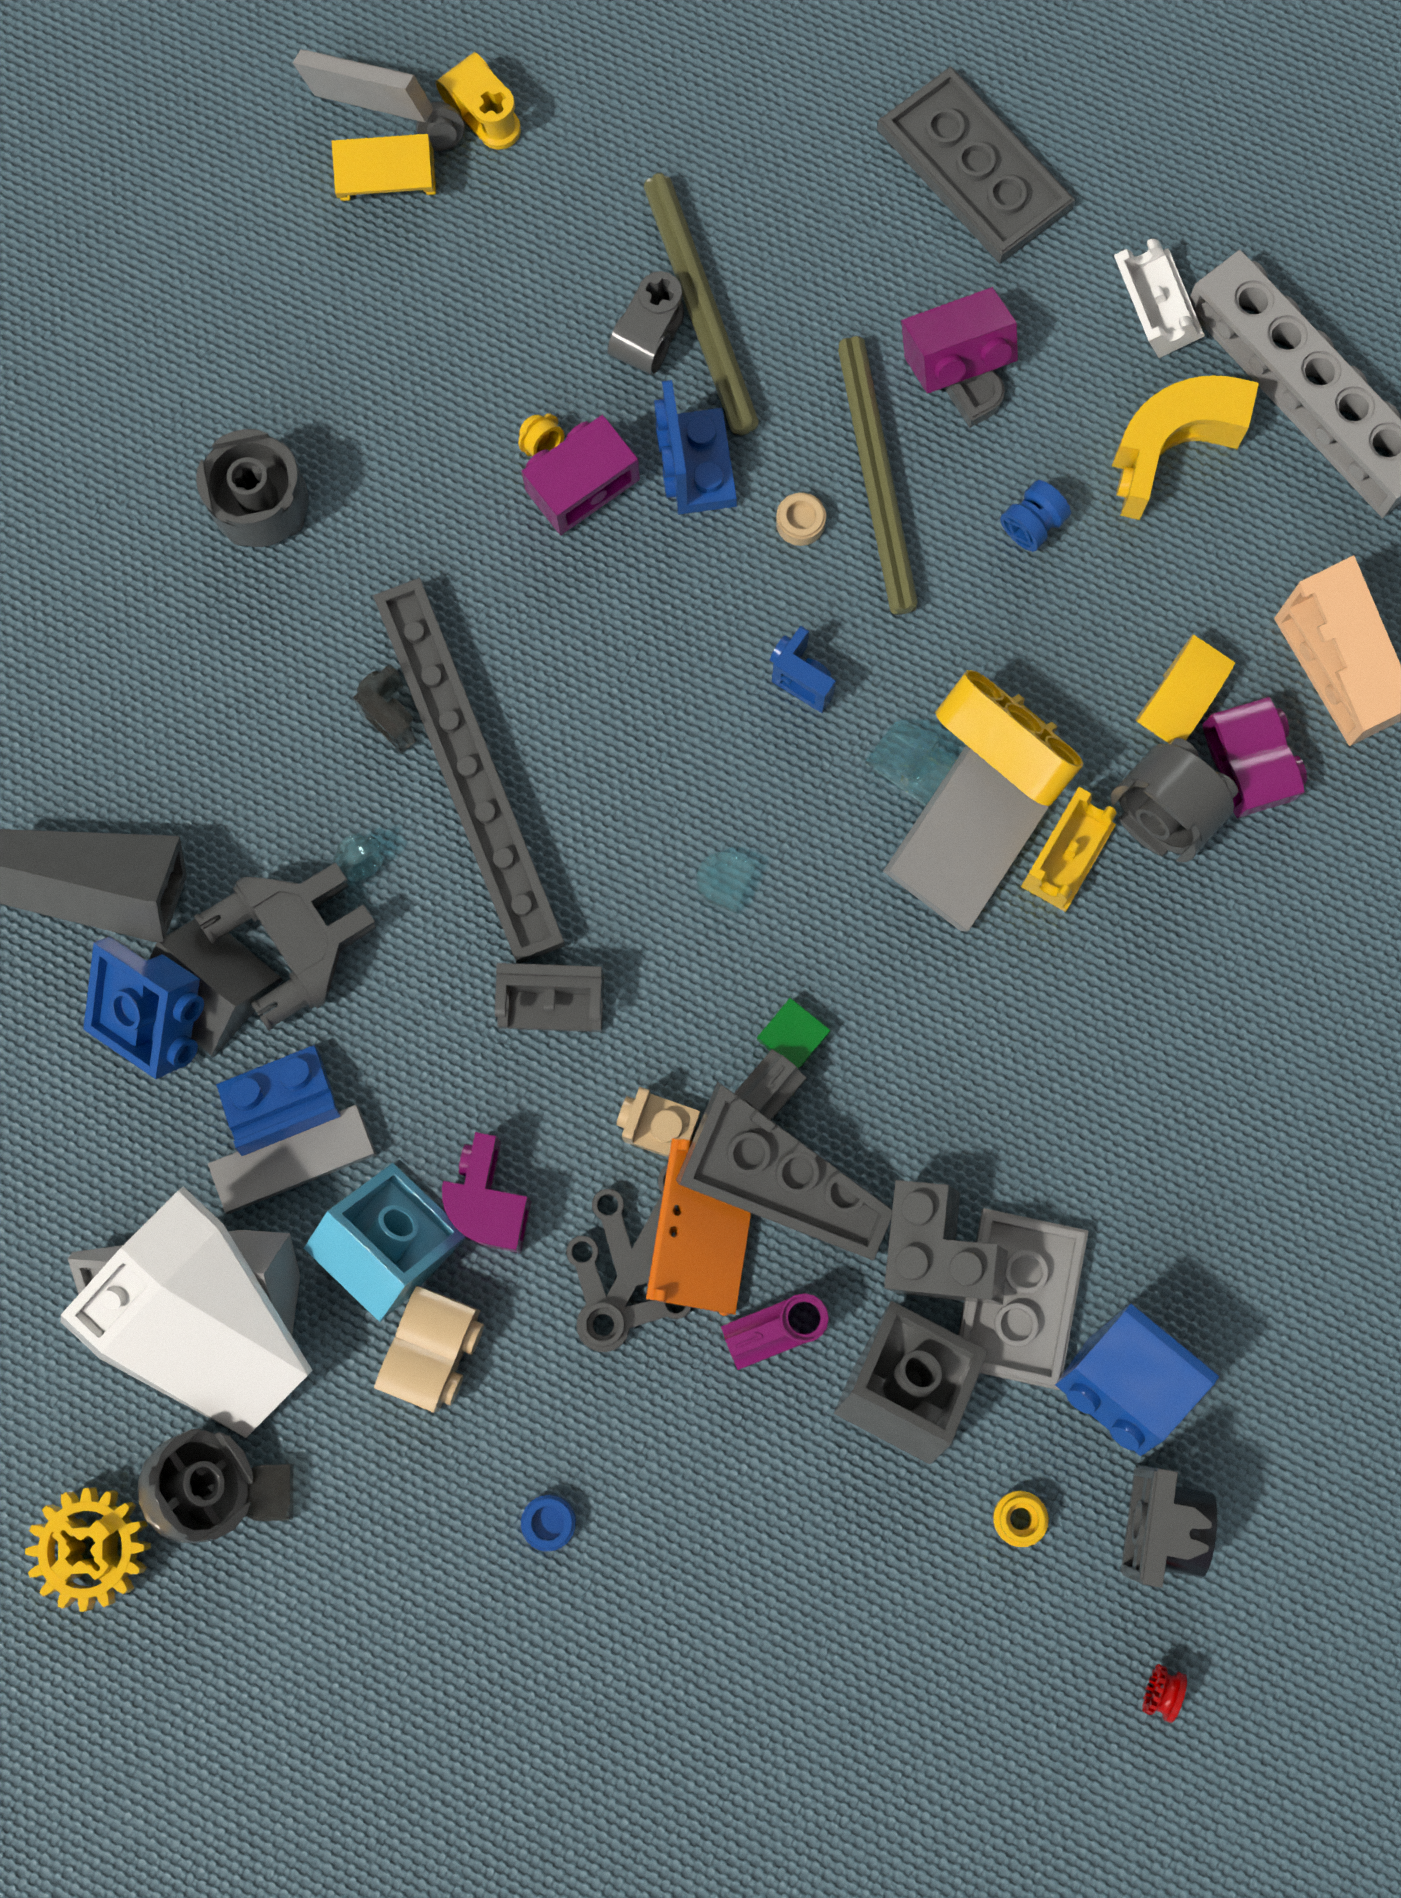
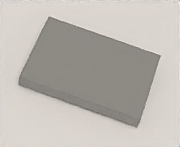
M965 746L883 872L958 930L969 931L1049 806L1041 805L1032 800L971 748Z
M985 1208L981 1210L975 1242L997 1244L1008 1251L1003 1305L964 1301L958 1336L988 1351L980 1370L981 1374L1060 1390L1055 1384L1064 1370L1088 1230Z

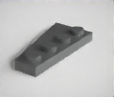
M717 1081L676 1179L678 1184L874 1261L891 1221L892 1209Z

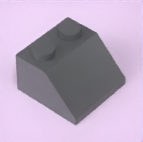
M891 1301L854 1365L833 1414L931 1464L952 1444L988 1351Z

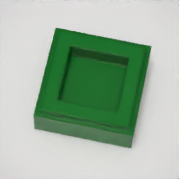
M789 998L757 1036V1041L769 1051L773 1049L780 1055H783L800 1070L830 1034V1030Z

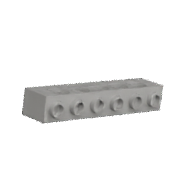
M1239 249L1195 284L1189 299L1199 323L1252 380L1259 383L1258 386L1383 519L1401 504V415L1391 403L1383 401L1368 385L1365 375L1357 367L1350 366L1334 349L1331 339L1324 332L1316 330L1301 314L1297 303L1291 297L1283 295L1268 279L1264 268L1256 261H1251ZM1241 307L1251 308L1256 314L1246 313ZM1273 341L1286 344L1290 350L1279 348ZM1306 376L1319 379L1323 385L1313 384ZM1340 411L1352 414L1356 421L1345 419ZM1374 447L1383 448L1390 457L1379 455Z

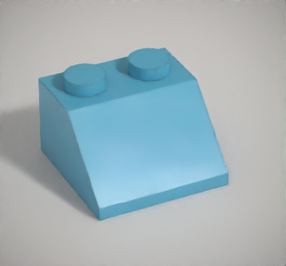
M392 1163L329 1209L303 1249L367 1311L381 1322L411 1297L415 1287L421 1286L464 1241L466 1236L456 1229L447 1214Z

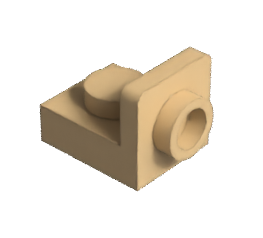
M639 1087L635 1098L626 1096L616 1126L624 1128L622 1139L625 1143L669 1158L672 1138L692 1139L700 1111L650 1093V1090Z

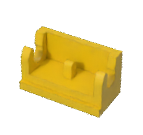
M428 134L331 140L335 194L341 201L351 200V195L418 190H423L426 192V195L436 194L434 150Z
M1078 787L1021 885L1025 890L1064 912L1070 906L1116 825L1113 823L1117 814L1116 810L1111 806L1106 807L1105 810L1096 808L1090 803L1092 800L1091 793L1081 787Z

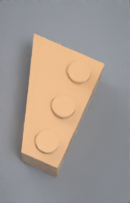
M1353 555L1300 581L1274 617L1275 622L1349 747L1401 721V664L1356 558Z

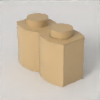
M416 1286L403 1313L395 1338L383 1361L374 1388L433 1413L439 1412L443 1403L451 1406L463 1380V1375L456 1372L460 1359L464 1352L473 1354L484 1329V1324L477 1322L480 1310L422 1286Z

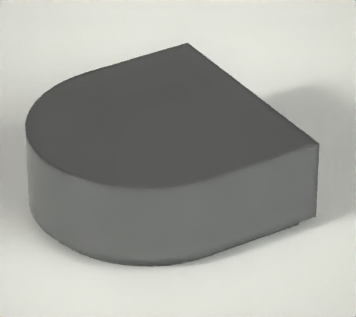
M993 370L945 387L946 392L969 428L993 416L999 410L1005 392L1002 379Z

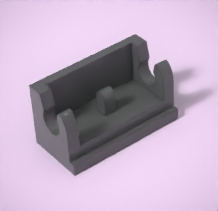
M496 964L495 1017H498L497 1027L499 1029L602 1032L604 973L602 967Z

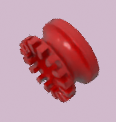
M1158 1664L1152 1671V1677L1150 1676L1148 1680L1149 1683L1153 1684L1152 1687L1147 1685L1145 1689L1150 1691V1693L1146 1692L1144 1694L1143 1712L1149 1715H1153L1156 1711L1161 1712L1163 1720L1172 1723L1178 1716L1183 1704L1187 1688V1675L1179 1671L1174 1675H1169L1167 1667Z

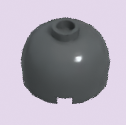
M190 1429L157 1446L144 1462L138 1480L139 1504L146 1521L161 1536L178 1543L208 1542L233 1531L248 1513L251 1502L246 1503L248 1485L253 1484L252 1469L244 1451L230 1436L221 1432L213 1434L208 1431H201L202 1429Z

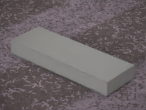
M301 49L293 61L294 66L314 96L425 123L433 111L432 104L412 74Z
M354 1105L339 1111L341 1116L339 1118L247 1155L241 1156L239 1152H235L208 1163L225 1213L231 1214L376 1156L377 1154L360 1108Z

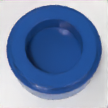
M547 1494L535 1498L526 1506L521 1517V1530L525 1540L532 1547L540 1551H555L562 1548L573 1537L576 1529V1515L573 1507L567 1500L558 1495Z

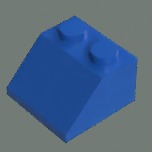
M1130 1303L1086 1340L1055 1386L1066 1394L1072 1406L1085 1414H1090L1110 1431L1112 1438L1120 1446L1135 1451L1139 1456H1142L1168 1437L1211 1389L1219 1375Z

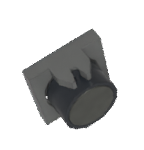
M1137 1465V1468H1134L1120 1572L1123 1576L1136 1582L1163 1588L1165 1571L1199 1578L1204 1577L1209 1570L1215 1548L1218 1522L1216 1497L1210 1492L1177 1487L1178 1472Z

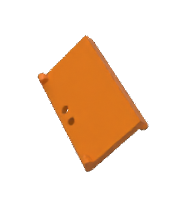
M672 1138L646 1299L719 1312L722 1316L735 1315L751 1213L679 1185L676 1179L692 1141Z

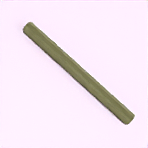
M656 173L652 178L645 180L644 191L675 277L681 284L684 302L731 432L740 436L746 435L750 431L757 429L759 420L671 178L664 176L663 173Z
M860 336L844 338L839 342L838 352L889 607L894 615L908 614L916 610L918 601L865 340Z

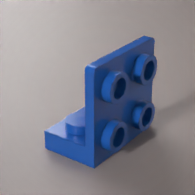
M672 380L662 381L663 399L654 400L658 448L659 453L661 452L662 472L666 498L676 497L678 515L737 507L723 409L716 408L677 414Z

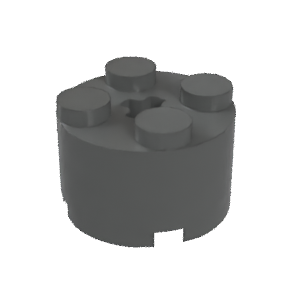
M242 429L225 434L212 444L213 450L204 461L201 459L197 468V489L217 527L233 544L250 547L270 546L302 530L309 503L308 489L292 452L284 443L269 437L268 433L263 431Z
M1175 738L1170 744H1158L1151 748L1112 791L1111 802L1112 806H1114L1119 800L1124 813L1118 819L1123 827L1140 844L1161 857L1168 850L1180 854L1176 862L1183 863L1192 860L1232 815L1234 810L1233 798L1238 794V788L1230 777L1223 773L1215 772L1207 763L1200 759L1197 750L1192 744L1184 739Z

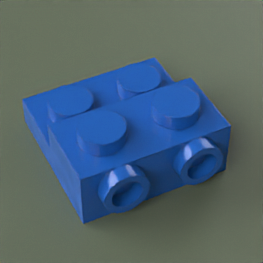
M110 936L93 943L83 1030L154 1079L165 1076L187 1066L197 1053L198 1045L196 1041L191 1039L193 1022L198 1019L204 1008V1000L198 995L200 978L163 954L146 961Z

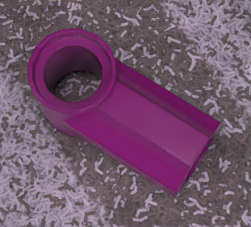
M803 1293L721 1326L737 1370H740L807 1342L815 1341L826 1330L829 1316L827 1307L821 1299L815 1295ZM799 1302L813 1304L820 1313V1323L811 1333H799L790 1324V1310Z

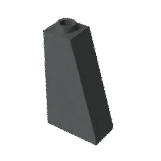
M0 829V904L152 942H164L187 877L180 836Z

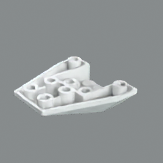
M184 1186L116 1252L61 1314L60 1322L99 1359L245 1438L312 1371L224 1224Z

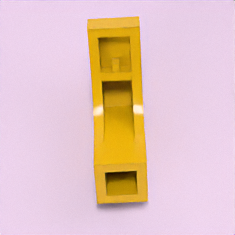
M1199 376L1174 383L1148 399L1129 422L1112 463V467L1123 469L1116 496L1124 497L1120 516L1140 520L1150 498L1158 459L1171 447L1184 442L1202 441L1238 449L1250 425L1259 383L1229 376Z

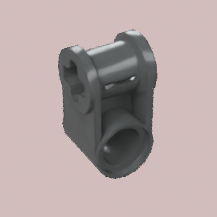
M663 271L653 272L645 276L640 282L626 312L620 317L612 331L607 351L609 356L651 375H654L659 370L666 357L669 345L684 318L681 284L675 276Z

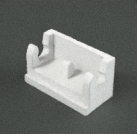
M1149 239L1147 241L1149 250L1144 254L1134 256L1130 250L1125 249L1115 254L1114 257L1148 341L1158 358H1161L1205 335L1169 248L1163 250L1159 240Z

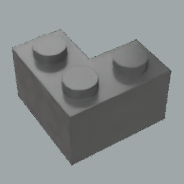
M895 1180L884 1289L897 1294L1003 1305L1008 1251L997 1244L956 1240L960 1192L950 1185Z

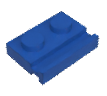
M315 1045L216 1084L228 1126L235 1140L233 1141L234 1146L241 1156L341 1117L333 1098L334 1094L321 1055Z

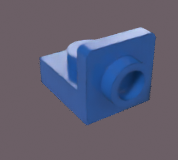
M800 626L792 638L786 635L783 636L771 654L770 662L774 663L772 683L820 713H823L833 698L836 680L831 678L830 671L818 661L810 658L804 661L800 658L808 646L810 632Z

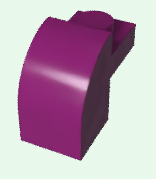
M475 1132L473 1145L464 1144L460 1157L459 1175L466 1176L464 1185L443 1181L442 1199L444 1209L456 1229L474 1242L490 1248L521 1253L532 1201L526 1196L492 1190L501 1141L496 1136Z

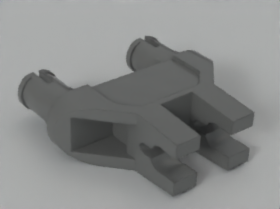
M337 863L332 864L300 884L258 877H242L235 882L236 886L232 888L235 893L194 916L212 944L251 918L254 922L259 920L292 970L289 974L291 979L258 1000L251 1002L258 1016H261L260 1018L268 1031L307 1005L311 1009L313 1007L318 1009L324 1005L331 988L340 952L376 929L375 921L364 904L329 926L325 924L315 909L349 887L347 878Z

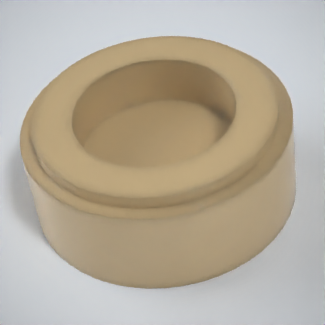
M794 493L787 496L780 503L776 514V527L778 533L786 542L797 546L812 544L823 534L826 511L818 498L808 493Z

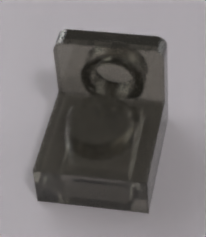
M389 664L381 672L376 670L368 674L359 684L357 694L353 696V699L360 714L398 752L403 754L416 742L410 726L414 719L401 703L392 698L402 689L403 684L398 671Z

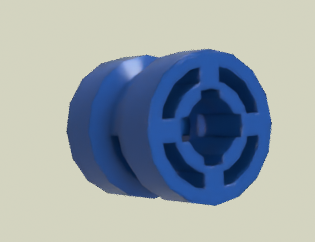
M1037 480L1024 492V500L1020 504H1012L1001 515L1000 521L1004 530L1013 541L1022 548L1033 552L1047 540V532L1051 528L1060 527L1070 517L1071 509L1066 499L1057 489L1045 481Z

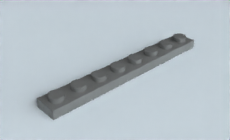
M417 578L373 595L516 963L521 964L565 947L564 940L421 579Z

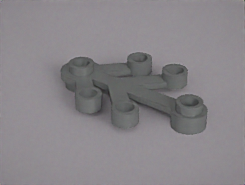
M667 1165L663 1167L658 1177L661 1196L633 1248H631L622 1217L624 1201L621 1195L615 1190L603 1189L592 1200L593 1212L602 1221L617 1272V1278L607 1296L595 1265L599 1257V1248L595 1241L587 1236H577L567 1246V1258L576 1267L586 1302L577 1318V1333L584 1345L594 1351L610 1352L619 1348L626 1341L630 1328L665 1317L674 1320L682 1319L691 1311L692 1307L686 1306L682 1312L672 1313L666 1308V1303L653 1300L626 1307L635 1288L649 1282ZM605 1196H613L618 1201L617 1211L612 1215H604L598 1209L599 1201ZM585 1242L591 1245L593 1254L587 1262L582 1263L574 1259L573 1249L577 1244ZM600 1315H608L614 1322L612 1332L605 1336L598 1335L594 1330V1321Z

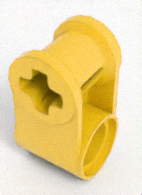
M473 52L435 81L436 88L443 101L461 114L463 121L482 140L483 144L489 148L501 150L514 145L519 139L521 126L518 117L514 113V97L511 91L493 74L488 64L480 55Z

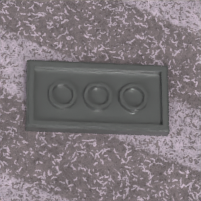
M951 66L878 120L877 131L999 264L1073 209L1075 199Z

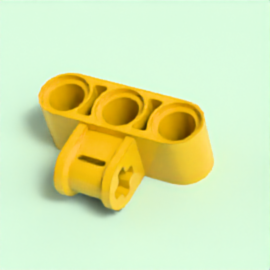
M966 670L935 712L936 717L950 732L1024 794L1041 805H1052L1083 767L1084 763L1081 757L1055 734L1058 726L1053 722L1046 724L1024 705L1025 699L1020 694L1011 698L984 675L973 670Z

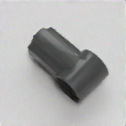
M771 1049L734 1094L772 1121L807 1078L787 1058Z

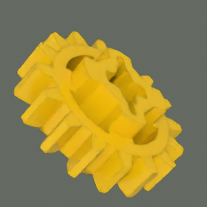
M96 1487L83 1488L80 1500L74 1492L61 1494L62 1509L54 1504L46 1505L42 1512L48 1520L47 1524L31 1525L29 1529L33 1535L40 1539L38 1545L25 1549V1555L38 1557L39 1565L33 1567L28 1572L30 1578L44 1576L46 1582L39 1593L44 1597L56 1591L60 1592L58 1607L62 1609L71 1606L76 1598H78L80 1612L92 1610L96 1597L102 1607L116 1603L114 1589L122 1594L131 1592L134 1586L128 1575L144 1573L147 1568L142 1562L136 1560L137 1553L151 1549V1543L138 1541L137 1533L148 1526L146 1520L136 1522L130 1520L129 1516L136 1507L133 1502L125 1503L119 1507L115 1506L118 1499L117 1491H106L100 1500H98ZM83 1511H92L104 1516L100 1520H96L92 1525H88L82 1518L77 1519L74 1515ZM119 1536L122 1542L121 1558L117 1555ZM92 1538L95 1544L91 1547L90 1551L94 1557L84 1559L81 1554L85 1551L86 1545L82 1540ZM56 1541L58 1542V1560H57V1561H56V1557H55V1543H56ZM88 1573L94 1580L99 1579L102 1583L97 1586H82L73 1581L81 1577L82 1574Z

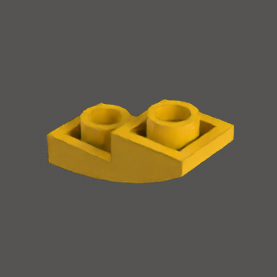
M1192 634L1163 675L1165 677L1135 721L1169 744L1175 738L1187 740L1221 689L1235 662Z

